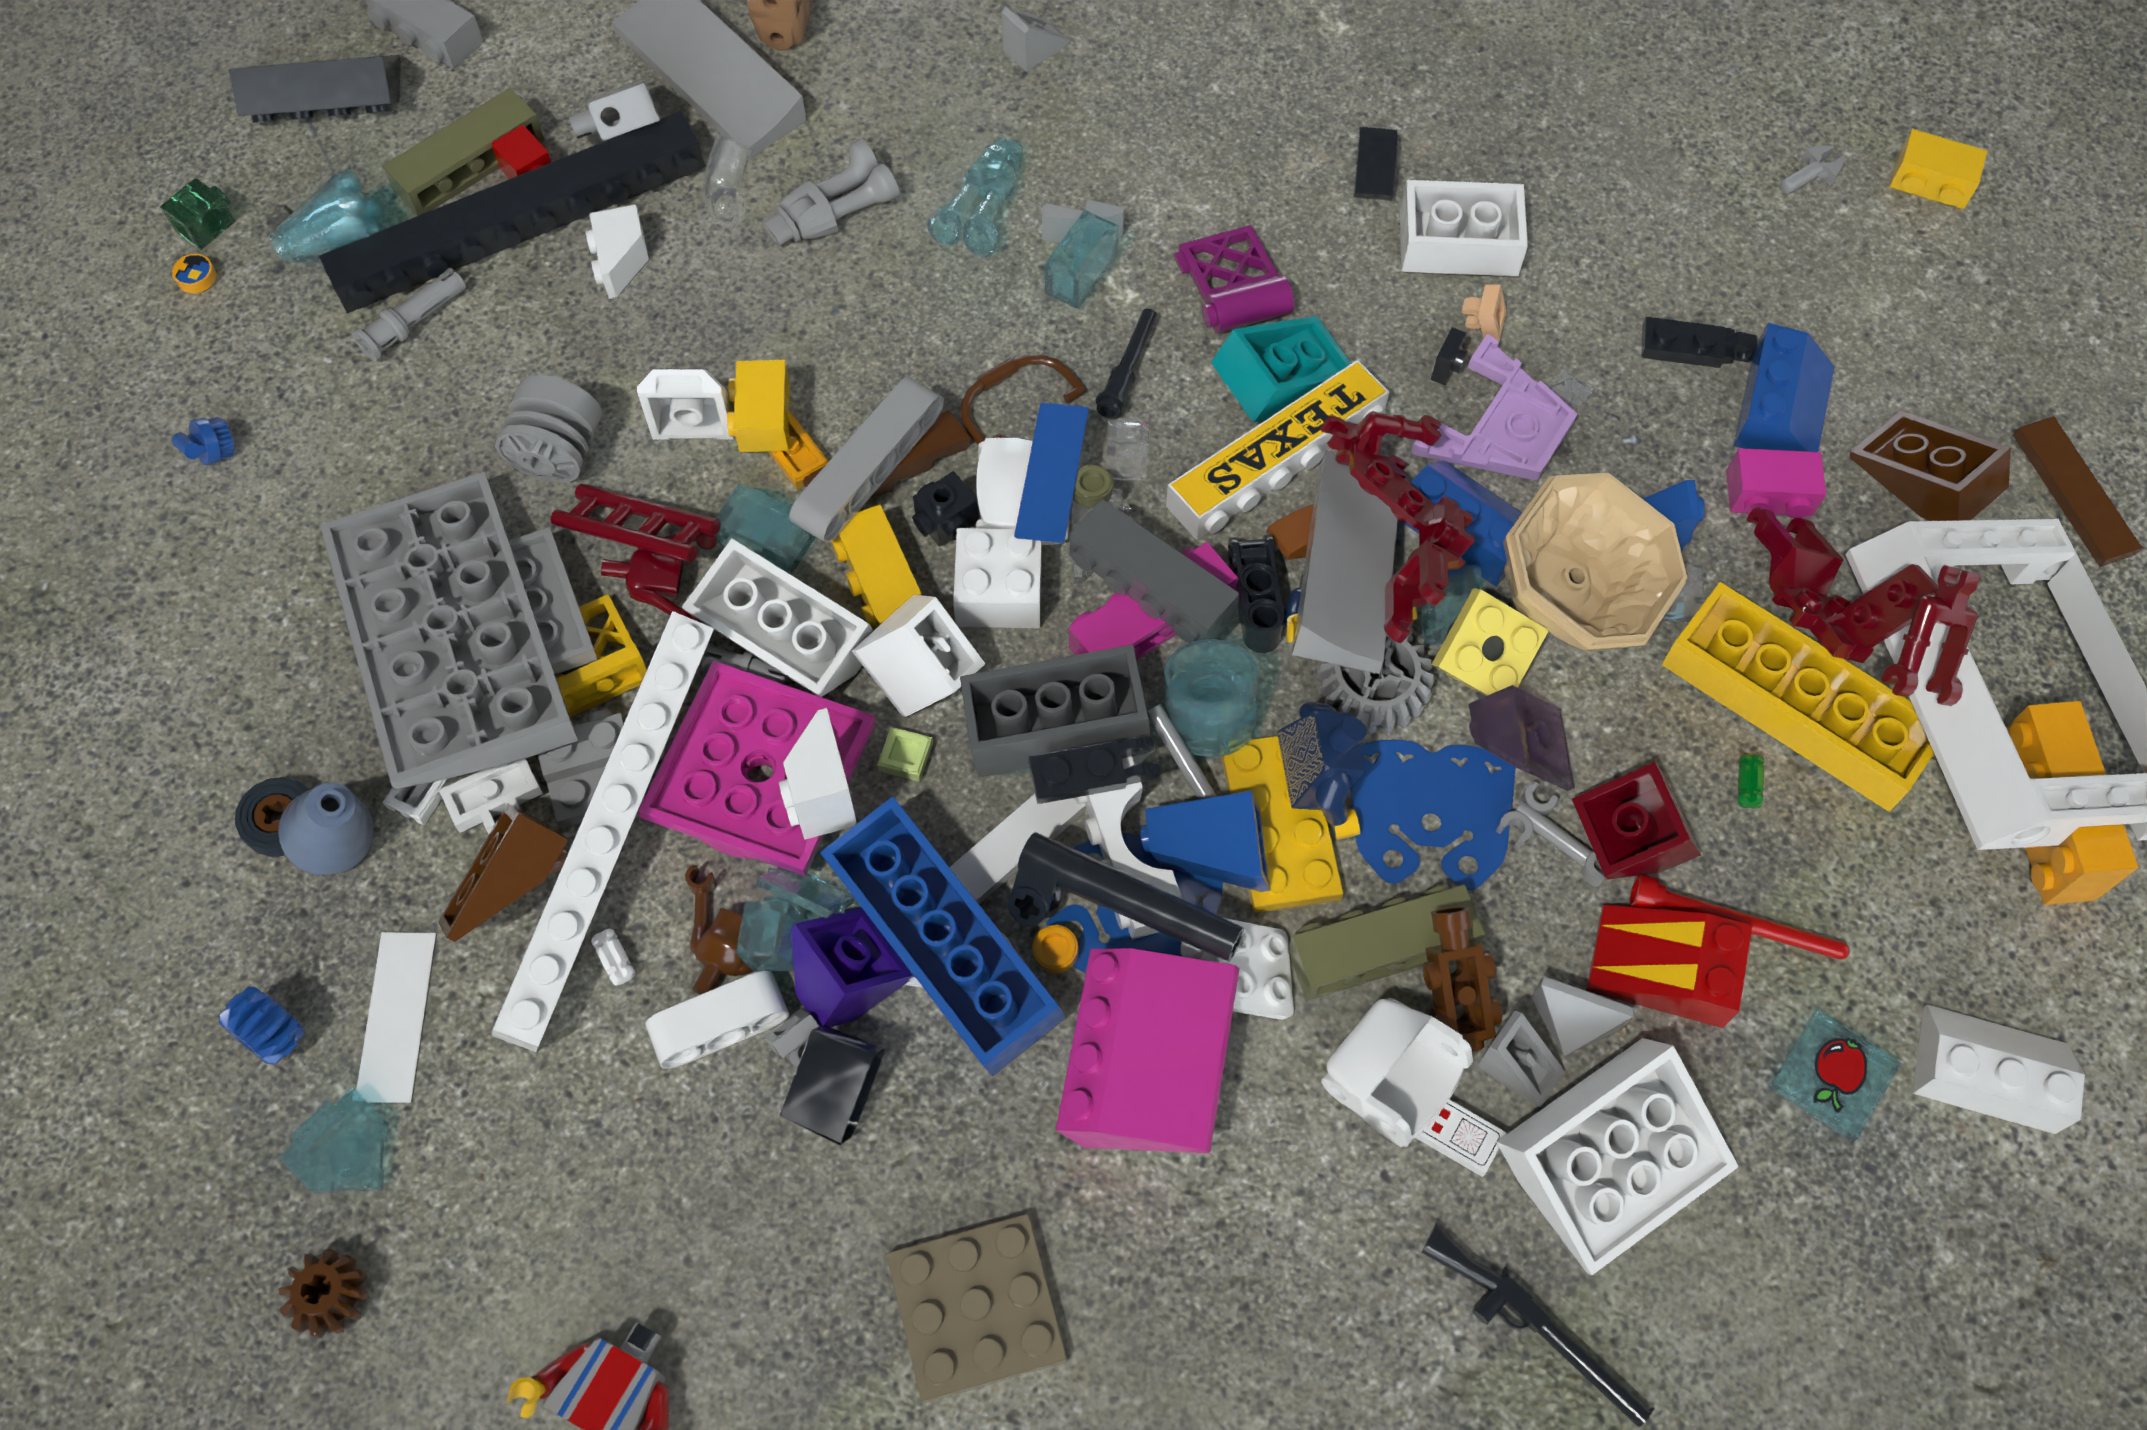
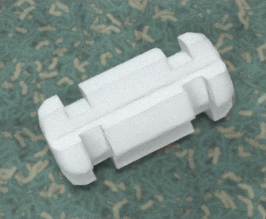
M605 929L592 937L591 943L594 945L606 972L610 975L609 978L615 986H619L633 979L635 970L630 965L631 962L619 939H617L614 930Z

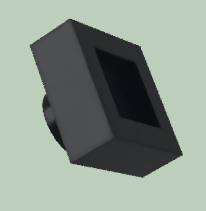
M1454 327L1451 328L1436 358L1431 376L1432 381L1446 385L1452 371L1460 373L1468 354L1467 350L1462 349L1466 332Z

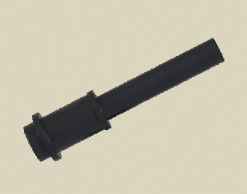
M1145 308L1142 310L1119 366L1112 368L1104 391L1096 397V410L1105 418L1116 419L1126 411L1127 405L1125 400L1132 384L1136 380L1134 369L1157 318L1156 312L1152 309Z

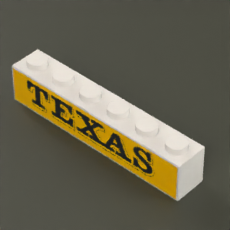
M1356 360L1168 484L1166 507L1196 540L1209 532L1211 534L1218 532L1227 524L1229 518L1240 511L1247 512L1260 501L1262 496L1271 490L1278 491L1290 482L1293 475L1304 468L1309 470L1315 467L1322 460L1325 450H1332L1328 447L1327 442L1333 435L1321 432L1320 429L1329 416L1340 417L1346 422L1359 424L1371 411L1386 414L1385 408L1389 391Z

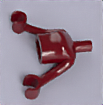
M703 532L693 541H696L700 548L711 550L716 546V537ZM677 533L665 536L664 538L672 540ZM639 548L634 551L629 562L603 559L601 576L625 579L626 588L632 599L652 605L670 616L672 611L702 623V621L668 600H677L683 560Z

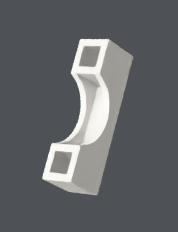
M1132 757L1122 758L1124 769L1135 765ZM1141 782L1126 785L1125 789L1075 798L1078 805L1085 803L1090 817L1085 820L1087 835L1092 846L1099 844L1104 858L1101 862L1182 899L1173 871L1157 869L1142 863L1129 851L1123 840L1121 822L1127 812L1140 802L1143 789ZM1115 913L1119 927L1121 929L1128 928L1132 940L1159 932Z

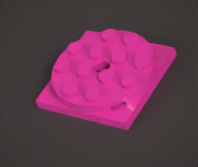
M713 661L638 809V813L641 819L698 838L708 846L724 854L745 859H757L806 877L824 835L804 840L800 824L790 825L779 786V781L787 780L783 762L816 712L827 708L849 788L850 778L876 724L875 717L872 714ZM764 765L772 768L773 775L766 781L756 783L749 779L750 772L757 766Z

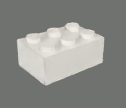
M1407 180L1400 207L1402 272L1518 276L1528 247L1524 184Z

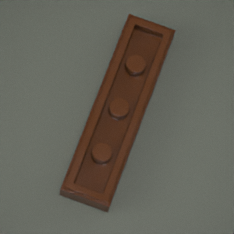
M2053 416L2017 429L2013 435L2099 567L2135 556L2142 549V546L2056 418Z

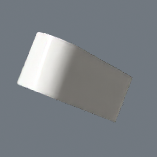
M765 970L747 975L662 1010L651 1016L645 1022L660 1066L663 1069H670L685 1065L769 1030L784 1022L789 1017V1012L773 972Z

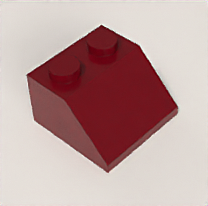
M1656 762L1572 798L1607 880L1633 877L1639 873L1644 875L1661 873L1701 856L1668 780Z

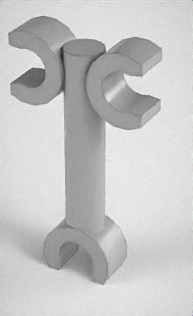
M1536 781L1530 783L1522 794L1521 804L1515 811L1508 812L1501 818L1496 832L1501 834L1510 825L1518 827L1521 835L1515 846L1520 848L1528 842L1534 830L1582 866V875L1587 883L1591 886L1599 887L1605 876L1594 867V864H1599L1595 853L1545 817L1556 806L1558 797L1553 795L1547 803H1538L1535 801L1533 794L1539 783Z

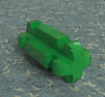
M1746 754L1741 756L1739 761L1738 805L1742 808L1757 809L1763 803L1764 759L1760 755Z

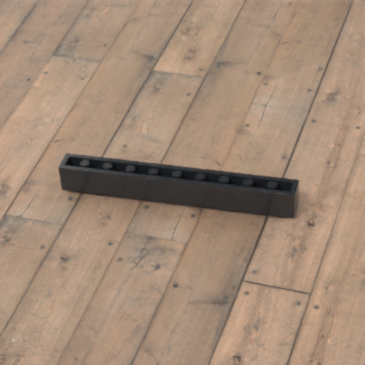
M679 111L661 118L657 122L626 132L321 254L319 258L348 314L394 294L404 292L421 283L438 278L449 268L456 270L470 263L478 262L497 252L512 248L539 235L549 233L578 219H583L589 216V213L598 212L610 206L620 204L627 199L654 190L681 177L691 175L705 168L700 143L682 112Z

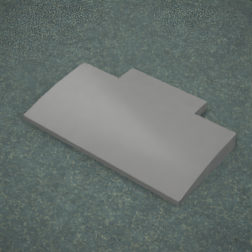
M485 472L320 525L390 783L394 789L444 780L493 768L578 741L556 674L598 660L550 527L509 540Z

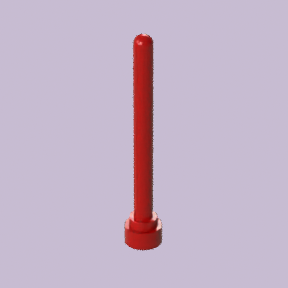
M1639 873L1630 892L1629 907L1663 908L1674 911L1708 913L1752 925L1753 935L1839 960L1847 958L1850 954V948L1845 942L1666 891V886L1659 884L1657 878Z

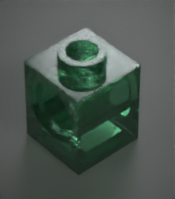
M196 177L160 206L174 231L200 250L236 222L227 207L231 204L228 197L218 187L213 185L210 188Z

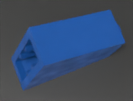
M1252 791L1145 809L1147 825H1142L1140 828L1144 851L1150 852L1160 866L1259 892L1270 891L1260 806Z

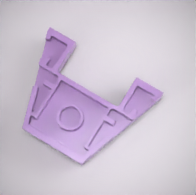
M1487 334L1471 357L1468 368L1501 384V389L1469 436L1441 423L1438 431L1442 436L1433 446H1429L1422 441L1416 440L1411 453L1421 457L1440 461L1444 460L1450 463L1538 481L1573 426L1578 414L1542 381L1536 383L1521 369L1522 363L1517 358L1515 360L1510 359L1498 348L1499 342L1493 336Z

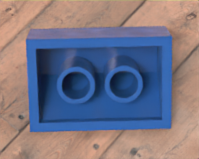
M1772 323L1767 324L1757 343V351L1751 360L1733 446L1743 449L1819 451L1835 366L1809 333Z
M1443 460L1427 464L1410 484L1435 505L1445 496L1458 503L1460 509L1473 515V521L1465 528V532L1474 536V543L1461 557L1467 561L1464 566L1497 587L1506 577L1504 567L1507 558L1503 542L1522 512L1448 462ZM1402 522L1419 534L1418 529L1412 527L1409 523Z

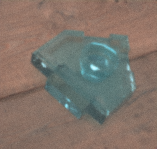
M352 1087L335 1104L327 1100L290 1136L295 1142L278 1159L314 1194L334 1193V1191L383 1190L385 1171L382 1169L384 1143L387 1142L389 1122Z

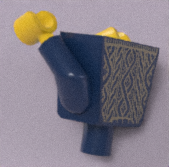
M1306 702L1300 707L1299 716L1301 718L1277 731L1291 808L1321 810L1327 821L1334 825L1337 840L1360 835L1356 812L1354 809L1347 810L1344 802L1350 788L1364 772V762L1359 742L1365 738L1366 728L1361 720L1349 713H1338L1330 705Z

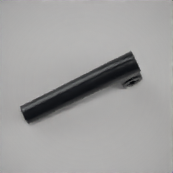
M1037 832L1032 833L1022 849L1018 861V872L1008 900V908L1015 921L1025 926H1036L1045 919L1048 912L1060 905L1064 891H1068L1227 962H1230L1234 957L1244 933V927Z

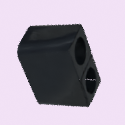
M826 1025L813 1029L807 1040L797 1067V1073L794 1075L779 1116L839 1146L852 1137L858 1125L883 1059L885 1048Z

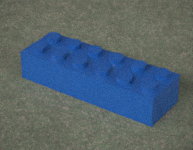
M893 796L820 852L973 1054L992 1076L1066 1018L1059 1005Z

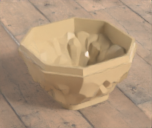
M1610 473L1549 476L1506 535L1503 542L1507 558L1504 571L1516 610L1548 629V633L1551 632L1553 636L1584 650L1586 653L1644 646L1686 584L1687 574L1674 523Z

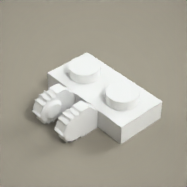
M526 758L478 771L439 790L453 823L460 833L483 822L488 834H490L496 823L493 817L501 814L507 803L522 810L520 804L543 794Z

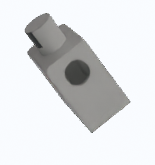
M644 78L588 99L587 106L589 110L569 117L578 139L599 132L602 141L660 120L658 110ZM613 107L619 112L620 116L617 119L608 121L604 118L602 111Z

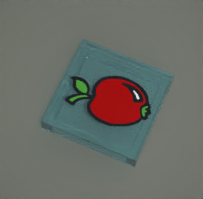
M1816 1010L1809 1018L1770 1083L1769 1088L1843 1137L1854 1142L1860 1137L1902 1063L1819 1010Z

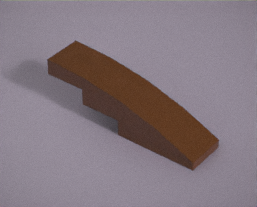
M949 410L940 413L934 424L870 498L893 492L897 480L930 471L934 459L967 450L971 438ZM826 465L804 477L803 484L805 487L811 483Z

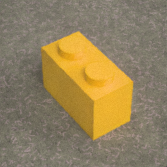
M1912 129L1897 156L1889 187L1964 209L1980 183L1988 151Z
M736 361L735 378H729L728 381L730 402H735L734 412L727 413L729 437H736L739 453L789 451L790 380L786 361Z

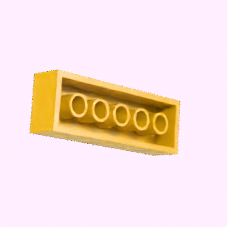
M1722 582L1718 583L1676 639L1661 664L1888 812L1910 791L1934 755L1910 700L1894 695L1892 689L1846 660L1833 657L1824 646Z

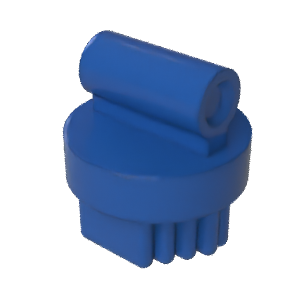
M203 417L191 420L189 423V435L179 432L172 437V444L189 459L199 458L204 465L218 463L220 459L234 456V439L231 437L232 434L227 427L228 423L220 417L211 419Z

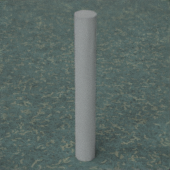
M1159 704L1147 711L1148 718L1198 800L1217 797L1162 705Z

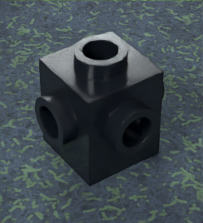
M952 471L936 482L925 484L913 496L915 514L912 515V519L916 528L924 537L930 535L939 547L949 540H956L957 528H970L980 520L977 497L955 471Z

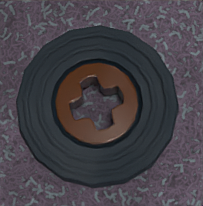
M285 777L266 779L254 785L242 796L235 811V826L241 840L258 854L270 857L285 856L278 834L280 820L272 822L269 819L271 817L270 813L284 812L292 800L309 789L301 782Z

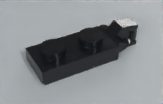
M1647 316L1642 327L1641 357L1646 359L1720 368L1722 364L1733 363V360L1751 362L1757 351V335L1740 331L1735 333V330L1729 327L1725 328L1723 326Z

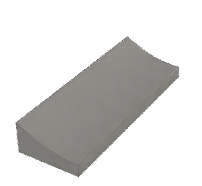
M639 0L625 13L612 21L614 33L747 160L807 122L802 94L700 0Z
M1325 450L1316 481L1292 655L1379 674L1384 662L1386 632L1384 630L1385 586L1392 578L1398 518L1394 516L1391 508L1377 496L1364 491L1359 485L1358 480L1350 475V466L1338 464L1335 461V455L1328 450Z

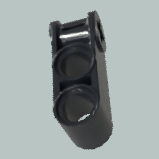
M1272 534L1264 535L1263 539L1238 541L1236 537H1231L1228 539V558L1230 569L1238 577L1236 591L1240 593L1238 609L1244 643L1254 652H1271L1280 643L1285 614L1275 563ZM1253 588H1259V589L1264 590V591L1259 592V591H1254V590H1252V589H1253ZM1258 624H1266V625H1268V626H1270V627H1269V628H1261V627H1259V626H1257V625H1258Z

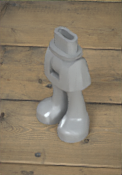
M860 138L849 147L850 164L842 172L816 184L807 181L800 185L775 208L774 216L762 222L766 232L778 246L790 239L798 242L802 238L804 240L814 239L837 232L836 221L844 215L875 203H886L899 196V188L891 171L884 164L878 165L872 149L864 139ZM860 186L859 188L850 192L849 194L837 200L829 202V200H831L832 198Z

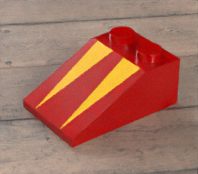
M1603 905L1586 991L1724 1028L1740 1011L1753 926L1708 913Z

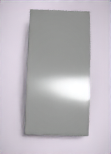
M1088 199L1084 211L1075 210L1068 206L1046 203L1042 213V240L1067 244H1094L1122 239L1124 234L1125 208L1107 202H1097Z

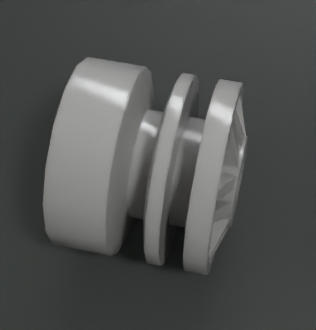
M531 375L520 380L509 409L511 414L505 417L502 429L496 440L495 447L499 456L513 468L539 480L564 483L577 479L589 450L587 444L592 442L602 415L599 403L576 384L561 378L547 375Z

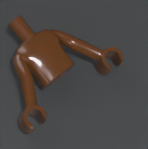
M692 865L685 874L686 882L692 893L695 894V917L690 949L695 954L696 959L705 966L692 989L701 995L713 990L721 974L734 977L749 974L792 946L790 930L794 923L802 921V914L800 912L794 913L789 921V931L750 956L751 950L759 938L762 929L753 921L724 908H720L708 929L709 895L715 890L716 881L711 872L708 874L705 882L695 884L694 882L699 875V868L697 865Z

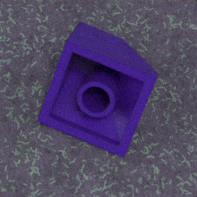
M863 908L794 923L790 930L796 996L819 1027L822 1025L834 1027L855 1021L909 982L913 976Z

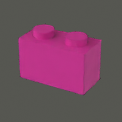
M1738 448L1726 470L1730 512L1746 513L1749 515L1753 509L1760 507L1771 510L1775 515L1803 518L1813 516L1826 496L1821 452Z

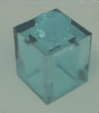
M769 896L765 897L763 901H746L736 954L753 971H794L790 930L794 923L803 922L805 919L790 901L782 897Z

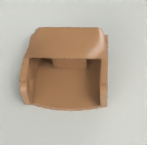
M747 0L749 15L758 38L767 46L776 50H786L792 45L801 44L814 0Z

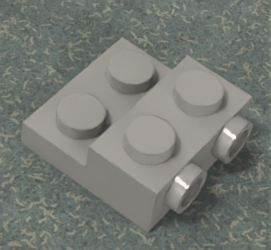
M608 710L596 711L587 717L586 723L573 726L578 741L538 754L542 774L548 785L556 822L560 829L582 823L625 723L621 713L613 715Z

